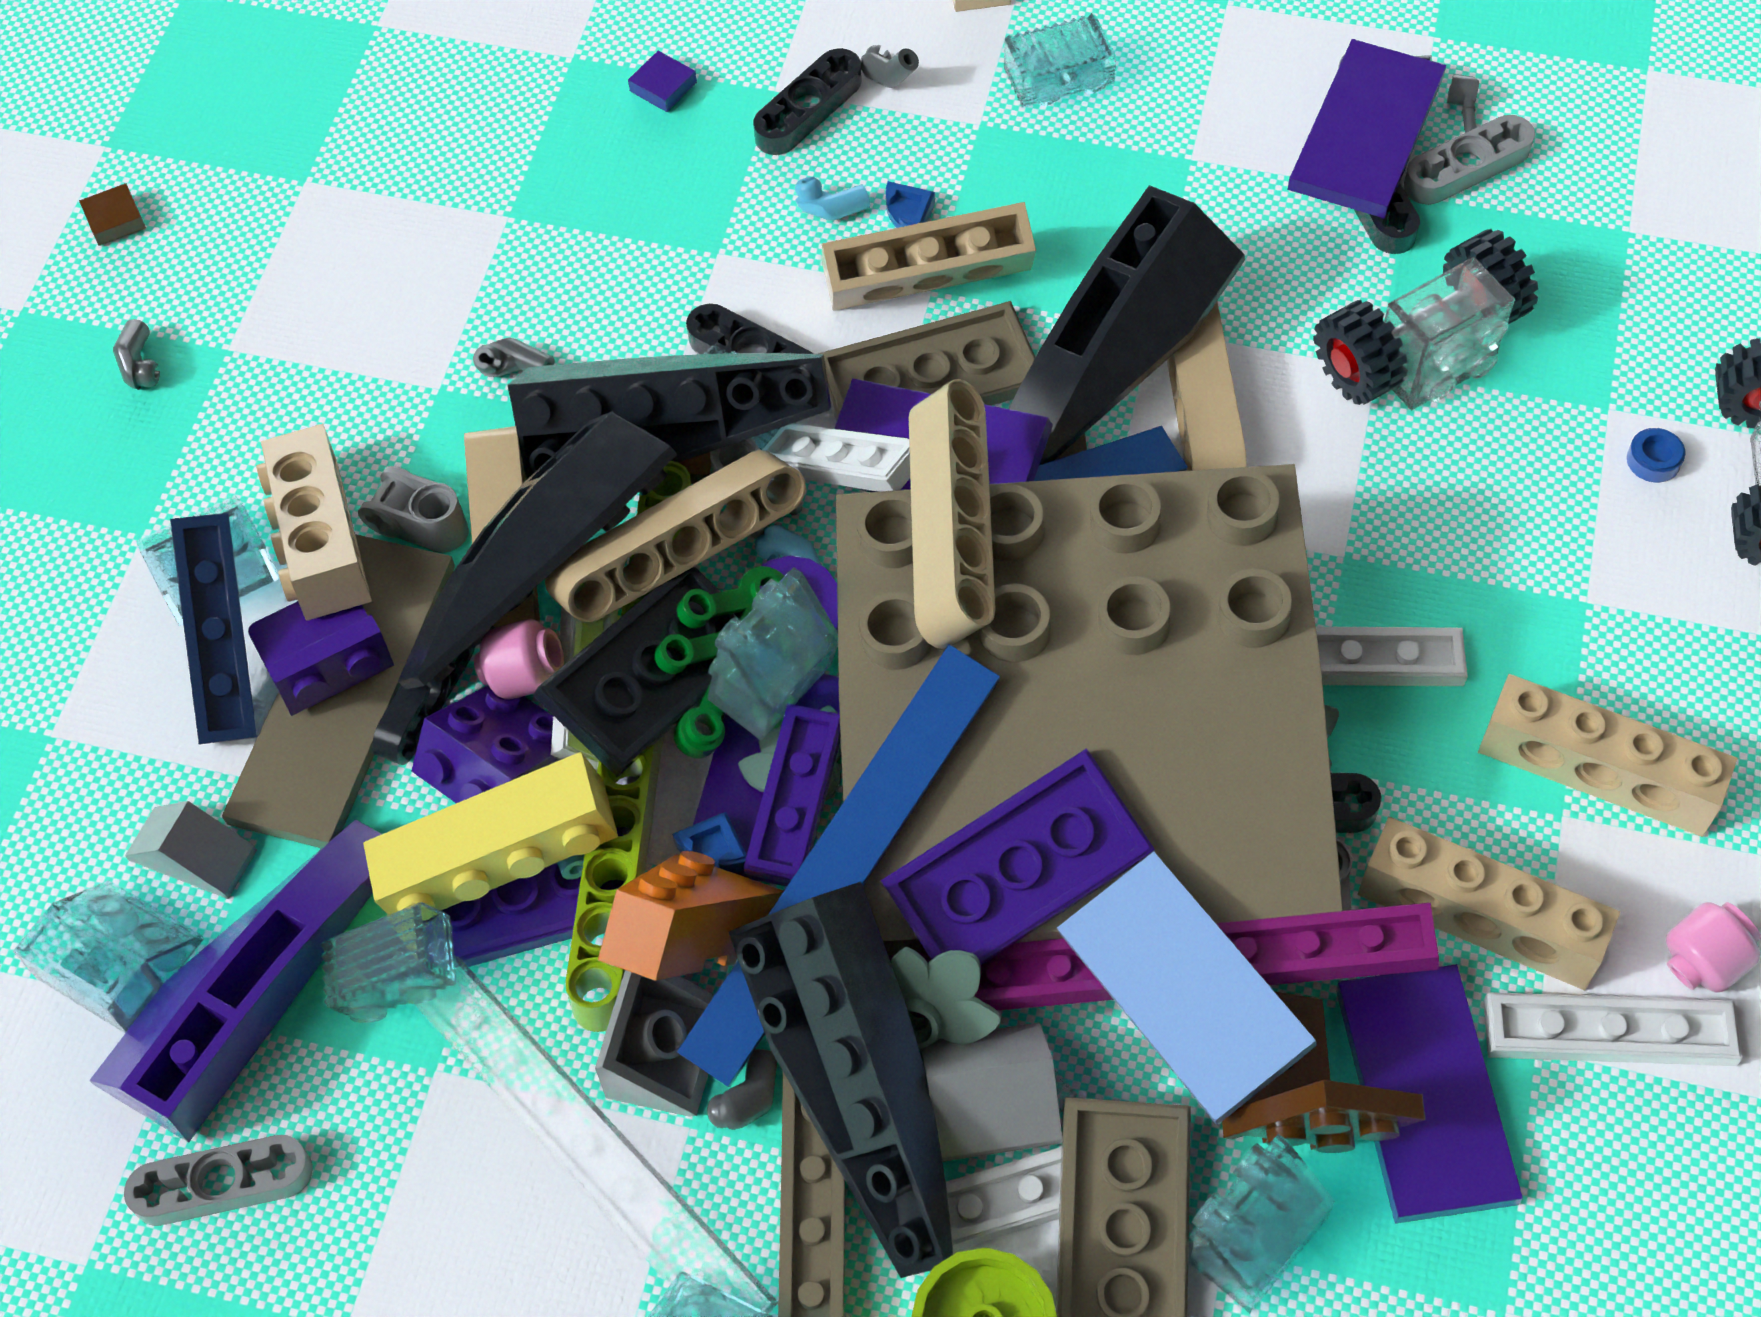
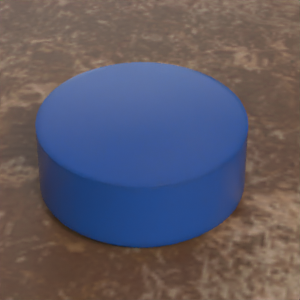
M1648 428L1634 436L1627 451L1626 460L1630 470L1637 477L1648 482L1661 483L1671 480L1678 474L1684 462L1686 451L1683 442L1674 433L1662 428Z

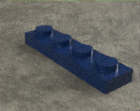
M229 513L170 519L198 744L257 738Z

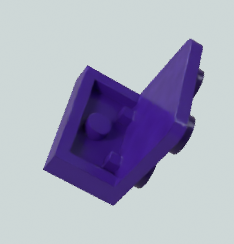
M297 601L253 622L248 628L249 637L291 716L394 666L379 627L372 615H367L362 605L306 621L300 604Z
M487 685L424 718L411 772L453 802L459 803L550 765L560 759L551 755L554 716L525 696L504 699L497 696Z

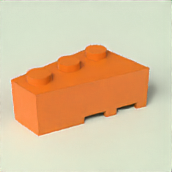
M682 851L680 855L675 854L616 890L598 960L655 981L700 972L703 970L706 959L719 957L717 963L723 966L734 965L738 957L729 931L768 916L784 890L714 867L715 860L707 855L693 851Z

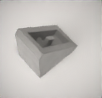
M183 801L154 807L126 852L125 857L128 861L229 899L257 849L252 843L190 801Z

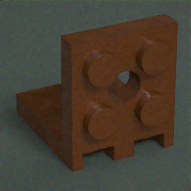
M1274 991L1313 1036L1317 1046L1223 1120L1222 1127L1223 1138L1226 1139L1253 1136L1262 1138L1263 1143L1274 1147H1291L1306 1143L1310 1144L1311 1150L1321 1153H1342L1354 1150L1355 1140L1381 1141L1394 1139L1400 1136V1127L1424 1121L1423 1094L1331 1081L1323 999Z

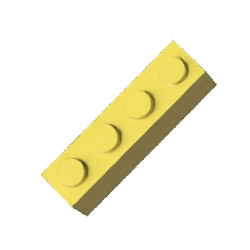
M579 752L365 841L363 845L374 902L402 927L410 923L423 922L431 918L434 913L460 902L479 899L486 895L489 890L518 878L534 876L545 867L571 856L590 853L600 844L617 838L618 834L603 779L584 754Z

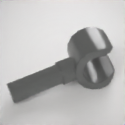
M1453 74L1447 103L1463 105L1461 113L1466 133L1477 128L1475 102L1479 89V80L1472 76Z

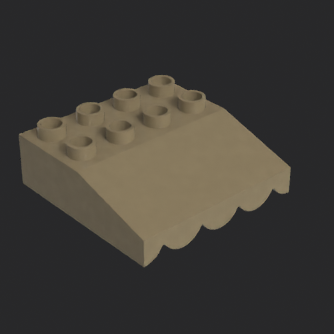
M1295 464L989 484L995 615L990 624L952 646L999 675L1000 681L863 886L887 954L896 955L905 947L916 952L926 951L881 880L1086 748L1154 847L1156 855L1215 923L1343 911L1321 664ZM911 489L836 494L838 669L843 802L945 651V649L935 648L929 644L916 626L914 614ZM1129 870L1016 943L1063 938L1057 927Z

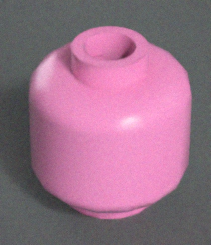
M525 619L489 630L480 642V652H477L474 658L475 671L480 682L484 685H489L497 696L504 699H514L534 694L538 686L564 665L563 649L557 634L552 629H546L542 623L533 619Z
M1705 902L1697 906L1666 935L1667 947L1673 956L1667 962V966L1676 978L1691 990L1701 985L1715 993L1724 992L1759 962L1760 949L1757 942L1761 939V934L1754 923L1733 904L1726 902L1719 906L1712 902Z

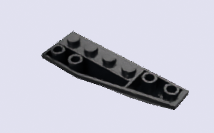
M1149 185L1098 255L1060 314L1009 407L1011 410L1049 417L1053 426L1039 466L1054 461L1187 343L1244 263L1245 254L1196 203Z
M696 354L528 367L507 385L526 480L587 422L609 412L615 413L670 445L677 453L671 461L679 463L816 416L832 408L824 354Z
M613 412L587 422L511 495L482 529L449 577L425 620L398 682L405 689L425 685L433 688L442 682L455 669L456 665L452 661L465 649L471 650L478 646L484 635L489 630L495 628L493 624L507 612L521 605L532 594L533 589L601 528L604 532H607L624 520L631 511L626 504L638 492L642 496L646 495L666 478L667 473L663 468L677 455L672 447Z
M860 881L809 898L729 931V935L773 1055L900 1278L931 1271L934 1266L953 1255L948 1193L937 1124L929 1095L923 1061L903 994Z

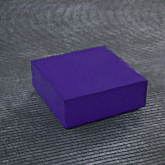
M659 50L628 79L629 91L665 112H668L697 83L695 70Z

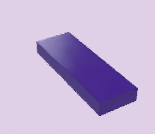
M787 703L743 868L746 875L789 884L813 849L841 741L840 714Z

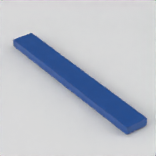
M950 644L947 646L768 915L809 898L860 881L863 886L865 885L999 683V675ZM739 961L736 962L677 1051V1053L727 1087H731L765 1036Z

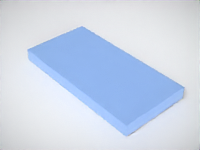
M1154 851L1057 927L1064 940L1216 1125L1220 1124L1317 1046L1313 1036Z

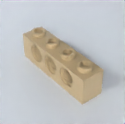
M1025 202L822 243V266L832 310L835 311L1028 271L1032 268L1036 248Z
M324 423L262 440L261 446L265 463L256 465V469L265 495L272 494V497L263 499L272 529L280 530L271 534V540L280 566L287 564V568L278 570L287 601L298 600L306 621L372 602L338 462Z
M1512 674L1507 676L1478 753L1701 837L1704 836L1723 805L1738 759L1735 756Z
M1388 817L1357 893L1358 896L1384 907L1431 902L1434 928L1584 991L1602 963L1621 912L1392 817Z

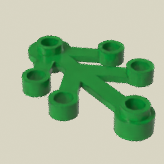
M766 566L752 568L741 578L738 588L711 595L702 589L690 590L677 606V615L684 625L690 628H701L706 625L711 617L743 611L737 627L689 640L682 635L672 634L664 638L655 651V661L658 667L670 674L682 672L687 665L723 656L700 706L688 710L674 728L675 744L688 757L695 759L705 758L711 755L722 743L725 727L721 716L743 668L757 701V718L764 726L769 728L781 727L787 703L795 705L792 697L787 692L777 689L758 641V636L764 623L779 654L777 670L785 680L800 682L814 669L815 657L813 652L807 646L798 644L786 615V611L793 602V590L788 579L778 570ZM760 586L767 588L774 598L765 596L761 592ZM694 602L699 604L704 610V615L693 613L688 603ZM672 647L677 649L682 655V661L671 659L666 652V648ZM789 656L798 658L803 665V670L794 668L789 662ZM768 702L777 703L781 707L783 715L777 716L773 714L768 708ZM695 721L705 724L709 728L711 735L706 736L699 733L696 729Z

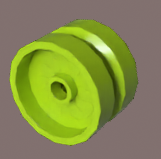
M985 1247L957 1252L934 1266L917 1290L911 1317H1057L1053 1295L1036 1269L1012 1253Z

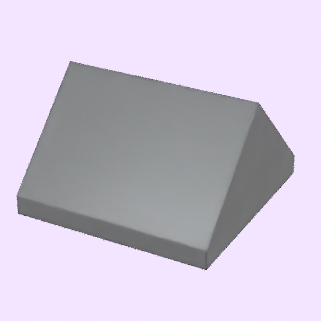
M625 970L595 1066L605 1097L683 1116H697L708 1073L677 1053V1051L714 997V994L681 976L655 981Z
M1040 1022L994 1029L987 1036L966 1045L952 1043L940 1038L935 1043L920 1049L936 1119L943 1162L1062 1143L1053 1057Z

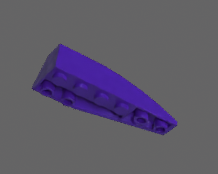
M356 819L168 978L89 1081L97 1088L189 1143L373 894L363 842L382 834Z

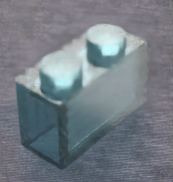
M1093 13L1088 17L1082 15L1078 20L1073 18L1070 22L1064 20L1060 25L1054 23L1051 27L1047 25L1042 29L1036 27L1032 32L1027 30L1024 34L1020 32L1015 36L1009 34L1004 39V70L1007 73L1008 80L1011 82V86L1014 88L1015 94H1017L1021 108L1035 104L1041 106L1052 105L1062 97L1081 92L1094 94L1100 92L1106 86L1114 84L1117 56L1097 16Z
M423 902L327 939L320 944L324 950L321 957L325 964L322 968L326 973L323 977L326 983L323 990L327 995L324 1002L328 1008L350 1016V1019L354 1022H376L387 1016V1009L397 1008V1005H406V1003L420 1004L431 1001L437 995L436 990L446 989V986H455L457 982L451 916Z

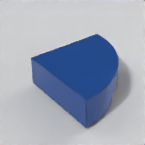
M887 182L885 191L886 210L889 219L896 228L929 221L935 206V192L895 182Z
M727 812L672 834L674 844L680 853L682 851L698 852L715 860L714 867L732 873L744 871L743 868L747 855Z

